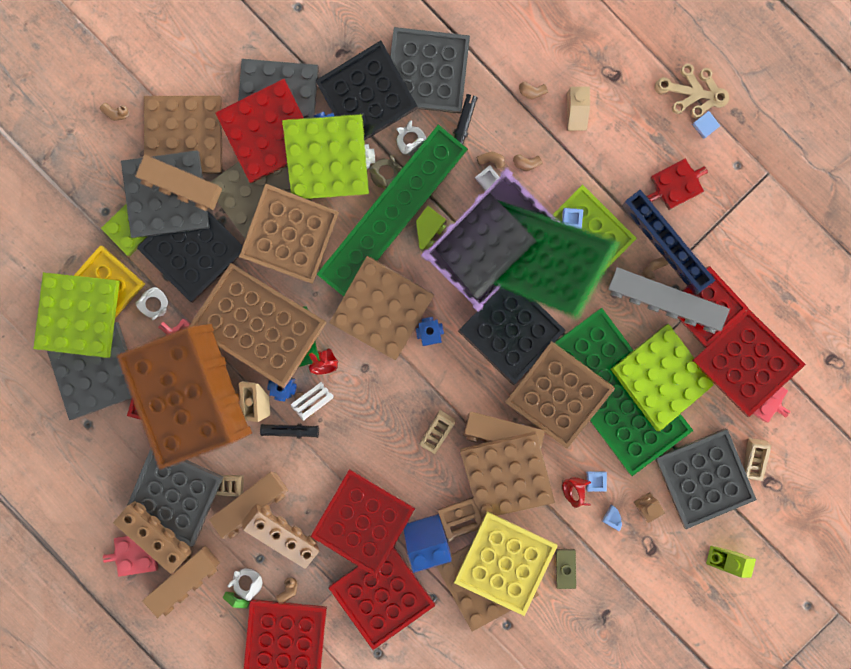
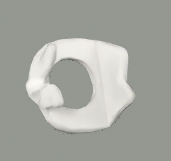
M409 121L406 127L396 129L399 132L396 139L398 148L403 154L413 156L427 139L421 129L412 126V121ZM407 133H416L418 139L415 142L407 145L403 142V138Z
M156 287L146 290L136 302L139 311L145 316L152 318V320L163 316L168 305L166 295ZM150 297H156L161 302V308L156 312L149 311L146 308V300Z
M244 568L234 572L233 580H231L228 587L233 586L237 595L249 601L261 590L263 584L262 577L253 569ZM243 575H247L252 579V584L248 591L242 590L239 586V579Z

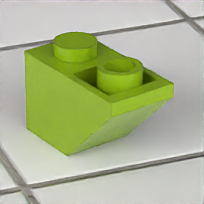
M429 206L426 207L416 220L419 249L422 252L425 249L429 250L435 242L433 240L435 235H441L447 227L445 225L446 219Z
M710 546L706 564L740 578H751L756 559L739 552Z

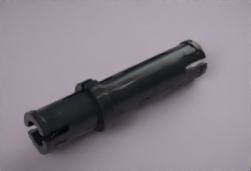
M466 94L457 129H454L453 132L455 134L454 138L463 145L465 137H468L467 131L478 97L473 95L472 101L469 103L471 99L470 94Z
M300 423L297 425L261 424L260 435L297 437V439L302 437L318 438L319 426H303Z

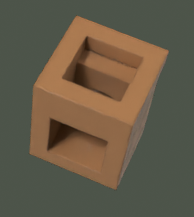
M651 493L634 501L642 518L648 523L665 514L659 501Z

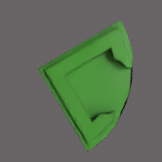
M227 591L224 593L223 599L233 608H248L249 601L234 597L233 592Z

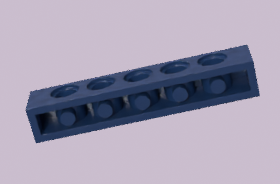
M641 189L623 203V209L694 295H697L716 281Z

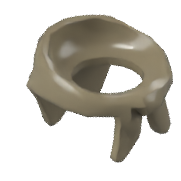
M392 155L390 160L380 159L370 166L371 179L378 187L387 188L402 167L395 162ZM388 165L392 167L394 176L391 179H385L379 173L381 166Z

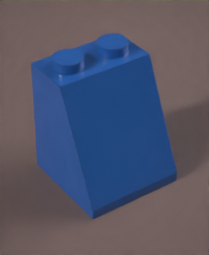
M439 514L407 523L404 528V535L413 573L451 562L450 547Z

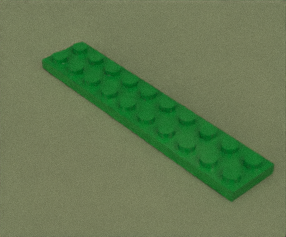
M438 124L319 270L317 275L344 297L366 257L369 256L376 261L380 259L468 151V148Z

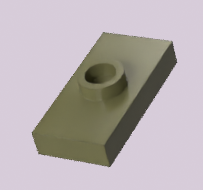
M556 549L557 589H576L575 549Z

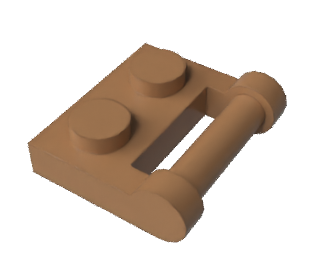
M474 497L438 509L449 542L454 541V538L478 530L482 522ZM474 518L476 520V523L451 531V526Z

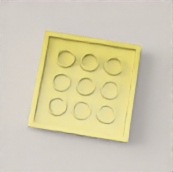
M487 511L456 575L454 583L525 616L555 553L557 544Z

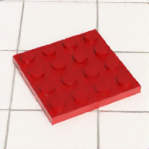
M285 79L215 112L250 183L288 165L283 120L304 119Z
M750 309L742 314L692 360L747 418L806 365Z
M349 469L310 537L377 577L416 508Z
M393 547L377 577L356 566L329 586L331 593L372 650L435 607V602L395 547Z
M251 599L244 669H321L327 606Z

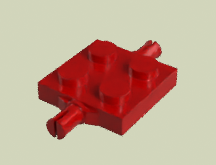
M685 158L652 175L650 178L655 185L656 192L646 197L651 202L660 198L668 210H671L704 192L699 182V177L707 174L708 170L703 166L694 171Z

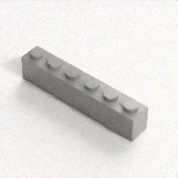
M618 267L608 288L612 296L617 298L625 296L630 298L629 302L640 305V303L648 305L647 309L655 312H659V310L665 311L668 317L673 319L681 317L685 319L684 323L696 326V324L704 326L703 330L711 333L722 330L730 310L729 308Z

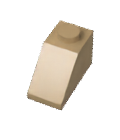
M590 86L570 87L567 92V131H586L590 111Z
M239 382L240 406L245 420L259 422L270 416L269 396L258 383Z

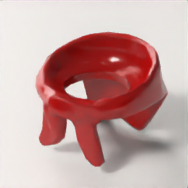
M330 348L322 352L318 351L320 361H318L313 353L309 354L313 362L312 365H309L311 373L316 375L328 374L338 369V360Z
M576 477L563 481L562 489L564 496L571 503L572 507L578 508L591 505L590 503H584L585 486L591 484V481ZM573 487H575V489L578 492V501H575L572 496Z

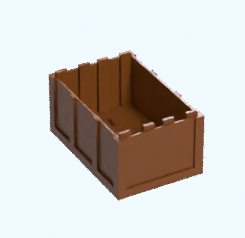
M212 324L187 327L117 355L159 470L227 446L252 434L239 404L240 398L238 393H235L227 372L225 358L222 357L214 337Z

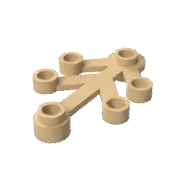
M685 64L680 70L681 75L687 79L691 87L671 83L666 77L660 78L654 86L655 91L661 95L666 94L668 91L689 95L688 98L683 101H677L672 106V111L675 114L682 113L686 107L700 98L707 99L708 101L703 105H697L691 109L690 114L693 118L701 117L705 111L713 106L721 108L729 102L728 92L723 88L717 87L712 79L711 69L704 68L699 73L700 80L705 81L710 90L706 91L703 90L694 76V68L691 64ZM684 68H688L690 73H686ZM703 72H707L708 77H704ZM661 82H665L667 87H662ZM717 95H721L723 100H719ZM676 105L681 106V111L676 109ZM695 109L700 111L699 115L695 114Z

